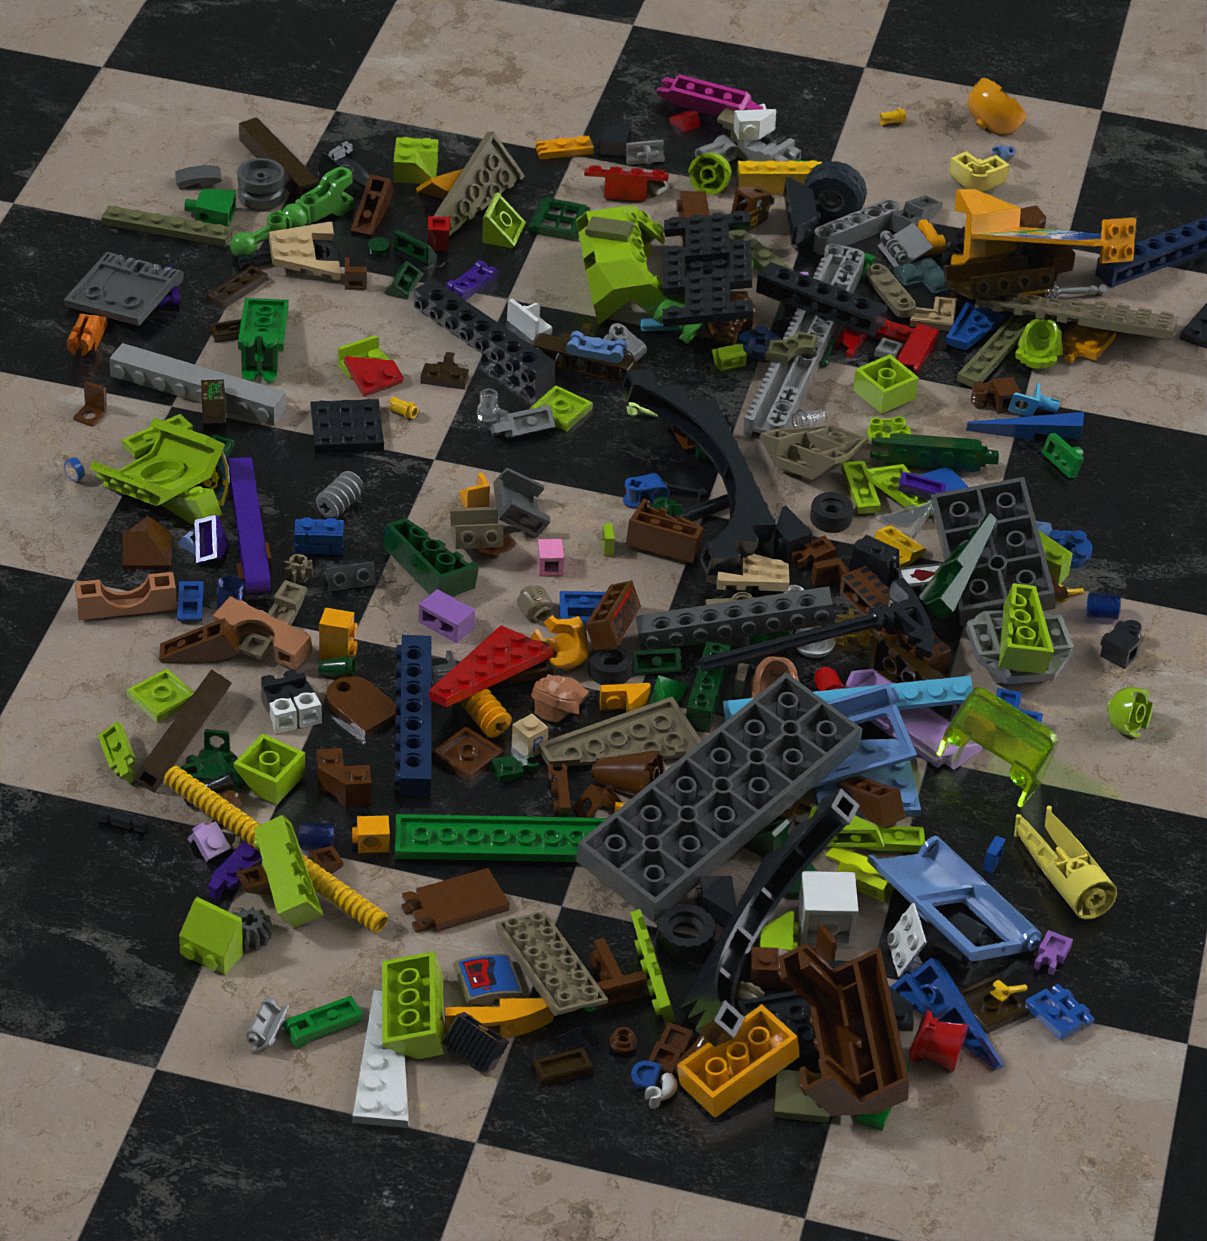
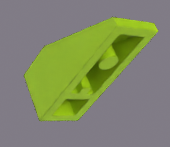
M812 807L808 819L814 815L817 807ZM854 815L851 823L845 826L826 847H884L885 842L877 825Z

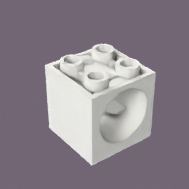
M803 871L797 907L800 946L807 944L810 947H816L818 926L824 924L836 939L837 947L853 948L858 918L855 872Z

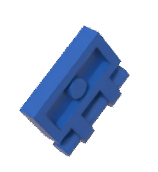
M1059 984L1052 988V993L1044 989L1026 999L1025 1002L1029 1012L1060 1041L1081 1029V1021L1087 1026L1092 1025L1095 1021V1018L1089 1013L1090 1010L1084 1004H1079L1073 998L1074 995L1068 989H1063Z

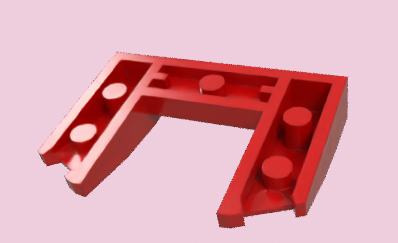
M886 319L885 324L875 334L874 338L880 340L886 338L902 343L903 349L897 360L904 366L913 367V373L916 374L936 346L939 330L920 323L913 329ZM843 326L835 342V347L838 348L843 343L849 348L846 351V356L852 358L869 335Z

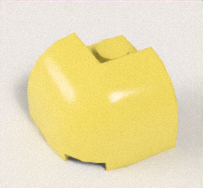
M966 151L951 158L949 172L952 179L964 188L984 192L1006 182L1010 165L997 155L981 160L976 159Z

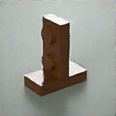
M605 939L594 940L590 959L593 967L598 968L600 972L601 982H597V985L608 999L607 1004L597 1006L596 1009L646 997L647 977L644 971L623 976Z

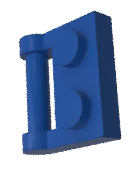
M560 591V619L577 617L568 615H592L605 592ZM580 616L584 626H586L585 624L590 616Z

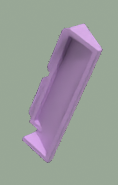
M874 669L851 671L844 688L894 683ZM930 707L899 710L916 753L937 768L945 763L952 769H956L980 753L985 746L981 741ZM888 717L870 720L875 726L894 739H897Z

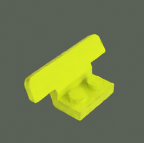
M833 847L825 854L827 859L839 863L836 872H855L857 892L886 903L895 890L868 863L867 857L844 847Z

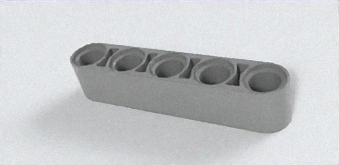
M884 200L817 227L814 232L813 251L824 255L825 247L829 244L849 246L888 230L892 214L899 211L900 204L895 200Z

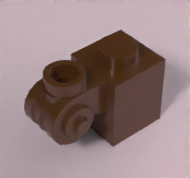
M1013 377L992 379L989 383L977 381L972 385L970 400L977 407H983L987 404V401H990L997 413L1009 412L1008 407L1013 394H1021ZM1020 401L1015 403L1017 408H1019Z

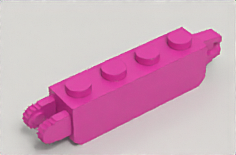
M678 75L675 79L663 78L661 81L663 87H658L656 90L658 96L670 100L672 105L717 117L725 109L732 111L764 110L762 106L752 101L751 95L747 92L684 75Z

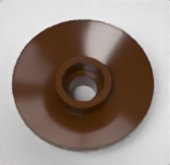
M503 536V547L473 548L471 550L483 553L486 558L493 559L498 558L501 553L514 549L516 541L510 537Z

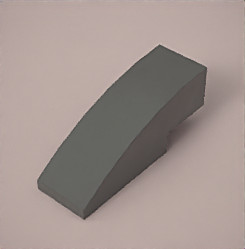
M926 195L905 202L903 210L892 214L888 229L898 233L912 223L916 225L920 220L927 219L929 222L941 209L943 203Z

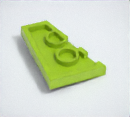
M904 464L866 469L863 477L908 510L931 504V500L898 491L901 472L910 473ZM932 506L924 516L933 515Z

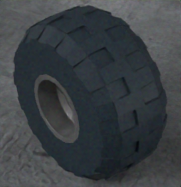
M839 161L822 162L813 167L804 182L806 187L813 190L814 199H818L817 211L820 212V220H823V222L829 223L861 210L866 200L867 188L864 178L856 169L846 163Z

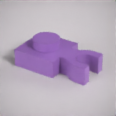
M1048 930L1039 946V956L1035 961L1034 968L1039 970L1042 964L1049 965L1048 973L1053 975L1057 962L1063 964L1072 947L1073 939Z

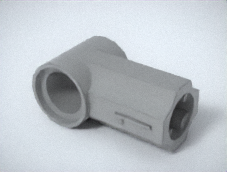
M721 135L712 144L695 149V156L697 157L708 152L718 153L729 162L738 156L739 147L726 135Z

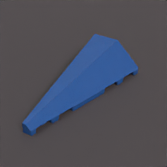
M930 958L912 974L906 973L890 986L911 1002L913 1009L922 1015L925 1010L932 1012V1017L938 1018L940 1022L968 1024L963 1046L974 1056L979 1057L991 1066L990 1068L993 1070H998L1004 1066V1063L941 960Z

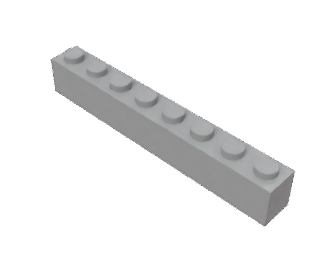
M124 343L110 357V376L198 403H202L201 380L224 379L226 411L275 425L286 411V392Z

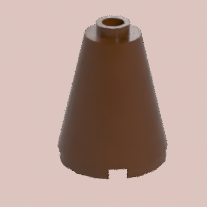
M656 750L600 758L593 764L591 775L599 785L636 796L665 772L663 755H658L660 751Z

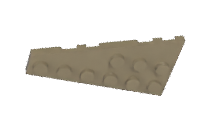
M494 131L486 133L434 217H450L449 236L458 230L463 222L472 219L476 212L486 208L491 203L495 193L498 192L501 195L504 190L514 186L517 180L525 177Z
M669 697L538 743V751L548 766L552 764L553 768L562 767V764H566L567 767L593 765L600 758L653 750L660 751L658 755H663L664 759L682 758L702 740L674 698Z

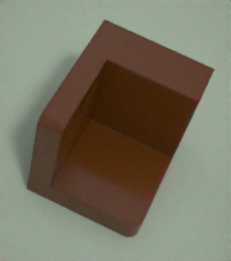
M345 257V290H367V267H349V257Z

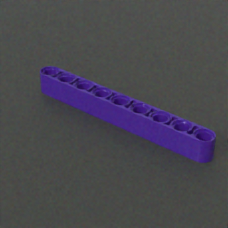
M252 457L228 458L230 487L246 595L271 593L270 574Z

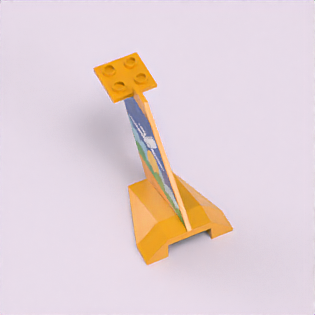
M956 189L955 211L966 213L964 253L952 254L951 264L1003 258L1018 250V242L1100 246L1099 263L1133 261L1136 218L1102 220L1101 234L1020 227V207L976 189Z

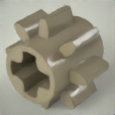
M302 554L292 555L289 561H284V577L289 578L295 584L306 582L307 577H313L312 560L307 561V557Z

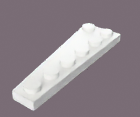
M374 990L353 1111V1123L408 1128L405 1055L385 1048L382 1045V991Z

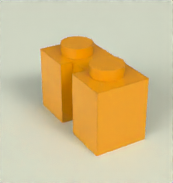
M325 608L319 623V660L324 661L348 655L350 658L356 655L358 642L354 641V638L357 634L358 623H354V612Z

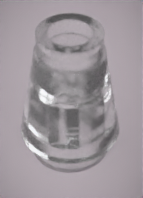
M798 410L792 415V425L794 428L818 426L826 421L824 410Z

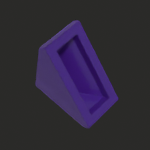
M217 515L195 520L196 563L198 565L219 560L230 548Z

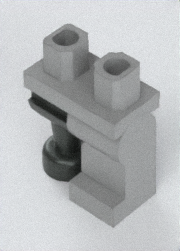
M767 134L759 140H738L739 154L737 157L746 161L772 160L787 162L800 160L801 150L794 147L795 140L791 138L787 140L784 136H781L777 139H772Z

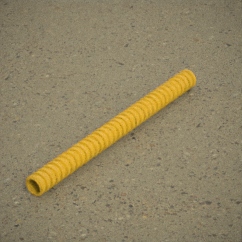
M174 766L167 771L163 781L164 785L176 791L177 794L187 799L188 802L193 803L195 807L211 816L212 819L217 820L219 824L258 850L254 842L256 837L254 827L259 826L257 821L241 812L240 809L235 808L233 804L217 795L216 792L211 791L209 787H205L203 783L193 778L192 775L187 774L186 771L181 770L179 766ZM303 855L315 892L320 893L329 902H333L336 907L339 906V909L351 915L360 924H364L367 929L370 928V931L373 933H377L384 928L388 920L386 912H382L379 907H375V904L369 903V900L357 894L355 890H351L348 885H344L342 881H338V878L332 876L331 873L326 872L325 869L320 868L318 864Z

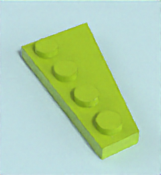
M641 909L632 911L630 913L638 936V940L634 942L639 956H644V959L640 960L645 975H650L651 978L647 980L650 995L656 994L657 999L652 1000L656 1015L662 1014L665 1024L675 1022L671 1003Z

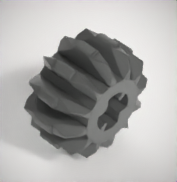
M254 907L250 910L241 908L240 913L233 912L234 915L242 918L243 947L246 952L249 948H254L258 951L260 945L267 946L273 934L270 916L265 915L263 909L255 911Z

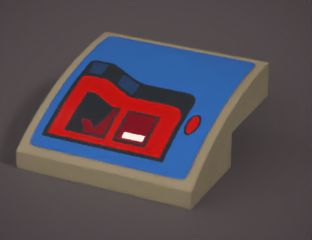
M509 954L470 956L456 960L453 964L467 1004L491 1006L495 999H520L523 995Z

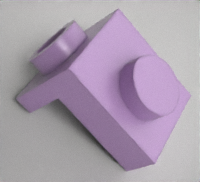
M216 821L209 825L203 822L192 829L193 833L188 838L190 843L195 842L206 862L231 849Z

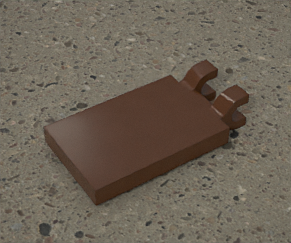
M486 868L416 888V893L412 891L402 893V898L405 903L401 905V908L405 915L412 913L416 920L412 922V927L418 933L432 926L437 932L509 911L510 903L490 870Z

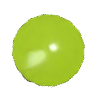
M896 416L893 419L875 417L870 420L866 435L872 441L874 437L890 438V434L893 433L911 434L912 431L906 424V419L901 416Z

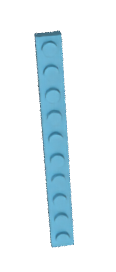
M971 676L890 684L891 688L896 687L900 701L896 702L898 710L974 702ZM882 685L816 691L814 693L827 702ZM754 698L723 701L725 722Z

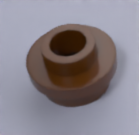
M621 1027L616 1029L611 1035L610 1046L616 1052L629 1053L636 1048L637 1037L631 1029Z

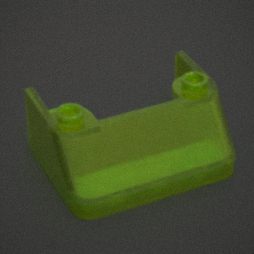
M976 687L969 693L948 725L936 754L941 757L951 744L957 747H964L970 739L1012 765L1010 777L1016 785L1024 789L1017 804L1019 807H1022L1041 785L1059 740L1057 735L1048 727L987 689Z

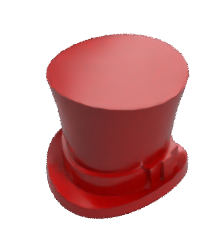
M925 1010L909 1050V1060L918 1063L922 1058L929 1059L954 1073L966 1038L968 1024L940 1022L938 1018L932 1017V1012Z

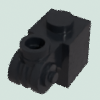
M1135 620L1118 621L1114 629L1102 637L1100 656L1126 669L1138 657L1142 625Z

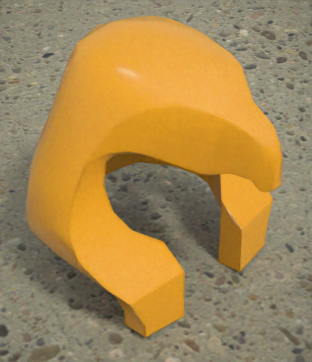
M552 615L543 623L550 632L557 634L556 636L544 638L538 629L531 635L532 639L541 641L543 644L553 648V656L555 658L552 657L550 661L556 668H562L565 671L571 670L584 664L589 659L591 650L580 616L571 619H556Z

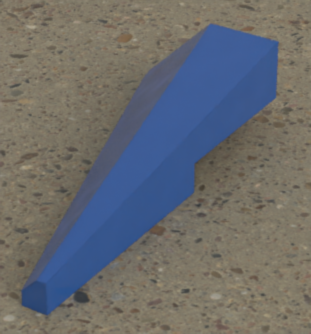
M1084 412L967 422L966 431L1034 440L1035 433L1042 435L1056 433L1063 438L1080 440Z

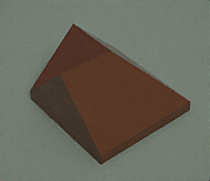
M149 516L145 517L129 531H123V569H171L173 534Z

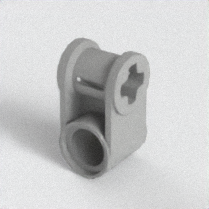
M613 324L609 329V335L604 337V340L610 341L625 340L628 346L624 354L632 356L636 361L646 354L647 349L644 342L633 335L622 324Z

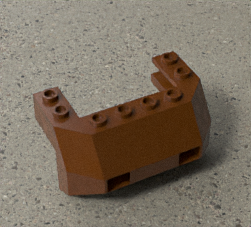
M807 944L779 956L780 968L778 969L780 979L784 984L790 985L797 996H802L810 1004L812 1014L810 1022L816 1034L814 1043L820 1055L818 1065L821 1070V1079L814 1076L804 1066L799 1068L801 1076L799 1086L803 1094L813 1099L820 1109L823 1108L831 1116L877 1114L908 1100L909 1078L881 947L834 969Z

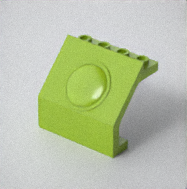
M153 417L150 426L159 430V433L149 453L119 470L102 465L96 461H92L89 469L98 473L96 477L104 481V487L158 506L210 478L225 444L204 434Z

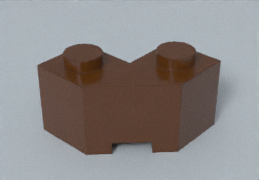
M342 748L317 749L318 790L325 794L328 792L338 798V802L345 806L371 805L372 783L370 765L344 766Z

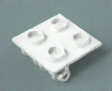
M915 903L910 905L887 937L893 963L900 978L905 971L913 973L923 965L919 952L927 942Z

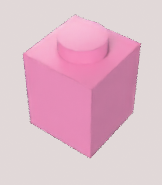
M538 539L537 561L539 576H563L564 553L562 539Z

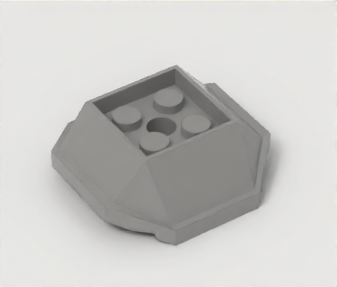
M1003 610L983 611L967 622L966 631L977 662L986 668L996 684L1054 681L1073 655L1074 650L1061 614H1049L1043 611L1054 650L1045 674L998 668Z

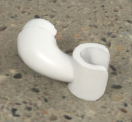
M665 1073L661 1076L660 1084L662 1085V1090L656 1086H650L646 1089L645 1099H650V1108H658L661 1101L667 1100L675 1094L678 1085L673 1074Z

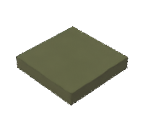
M783 1069L779 1071L776 1076L774 1118L829 1123L830 1114L823 1108L820 1109L813 1099L805 1096L799 1086V1081L801 1080L800 1071ZM811 1072L818 1079L822 1078L821 1073Z

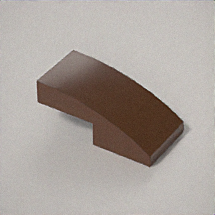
M668 1022L660 1041L656 1042L648 1061L662 1064L661 1073L674 1074L677 1061L687 1051L694 1036L693 1030Z

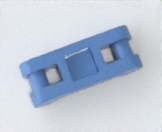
M574 331L571 333L566 351L575 356L620 363L628 345L623 339L610 341L584 336L581 332Z

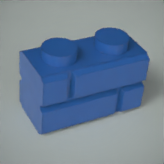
M312 518L296 519L295 554L343 555L344 520H336L334 518L326 520H313Z

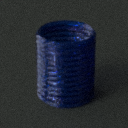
M224 576L218 580V609L230 596L244 601V583L239 577Z
M1089 592L1086 609L1087 617L1119 619L1121 610L1120 594Z
M301 821L298 837L300 849L317 850L334 846V823L322 824L319 822L309 823Z

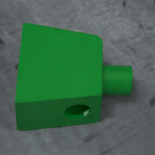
M203 189L200 191L197 200H185L184 211L194 212L195 221L230 227L236 210V190Z

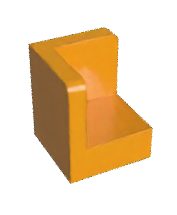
M483 473L477 474L476 486L459 490V498L465 508L489 507L490 485Z

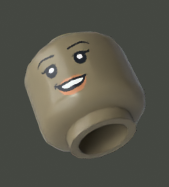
M529 585L524 587L517 599L519 609L529 621L540 622L551 614L552 600L541 586Z

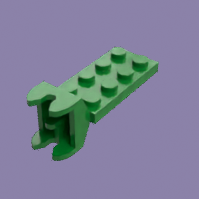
M244 299L238 339V350H241L242 379L252 382L255 376L261 375L267 384L273 383L277 379L279 351L284 350L289 299Z

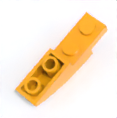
M542 998L500 999L499 1007H445V1034L456 1015L463 1012L469 1014L505 1039L541 1028L552 1022L554 1015Z

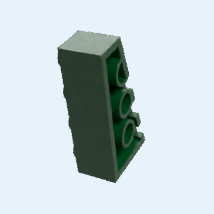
M407 518L386 524L383 548L429 595L437 589L450 596L475 589L479 565L474 562L469 564L463 560L464 556L459 552L452 553L445 548V543L429 538L427 531Z

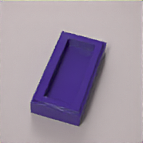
M902 471L899 477L898 491L931 500V494L942 493L946 490L945 483Z

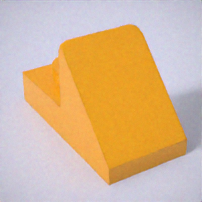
M650 683L601 685L600 710L625 709L626 712L649 705Z

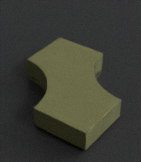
M796 331L790 338L771 340L765 360L787 364L795 356L802 354L813 355L818 342V335Z

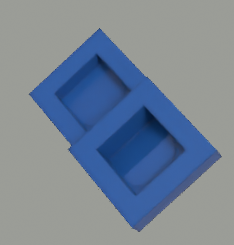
M179 581L178 621H202L204 581Z

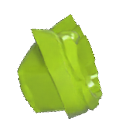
M1039 318L1032 320L1026 325L1016 344L1020 346L1015 352L1016 359L1021 360V363L1031 368L1054 367L1057 356H1063L1062 332L1059 325L1053 320Z

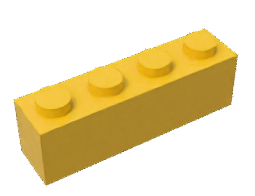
M738 161L737 189L759 186L771 194H783L786 177H791L804 185L809 172H811L813 167L822 162Z

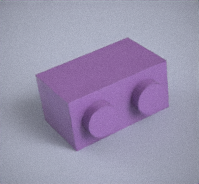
M437 589L419 604V623L458 643L475 628V609Z

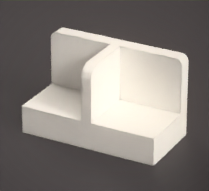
M514 299L508 300L507 321L531 340L539 333L552 334V326L540 318V305L538 303H533L526 307L525 305L521 306Z

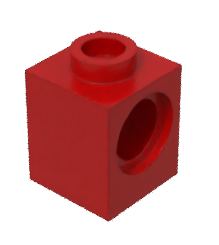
M428 216L427 244L434 251H449L450 217Z

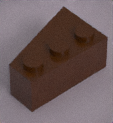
M643 499L629 520L626 545L633 546L639 550L655 552L660 556L673 557L682 562L693 563L701 550L704 528L681 516L676 519L667 514V509L661 507L658 510L649 505L650 501Z

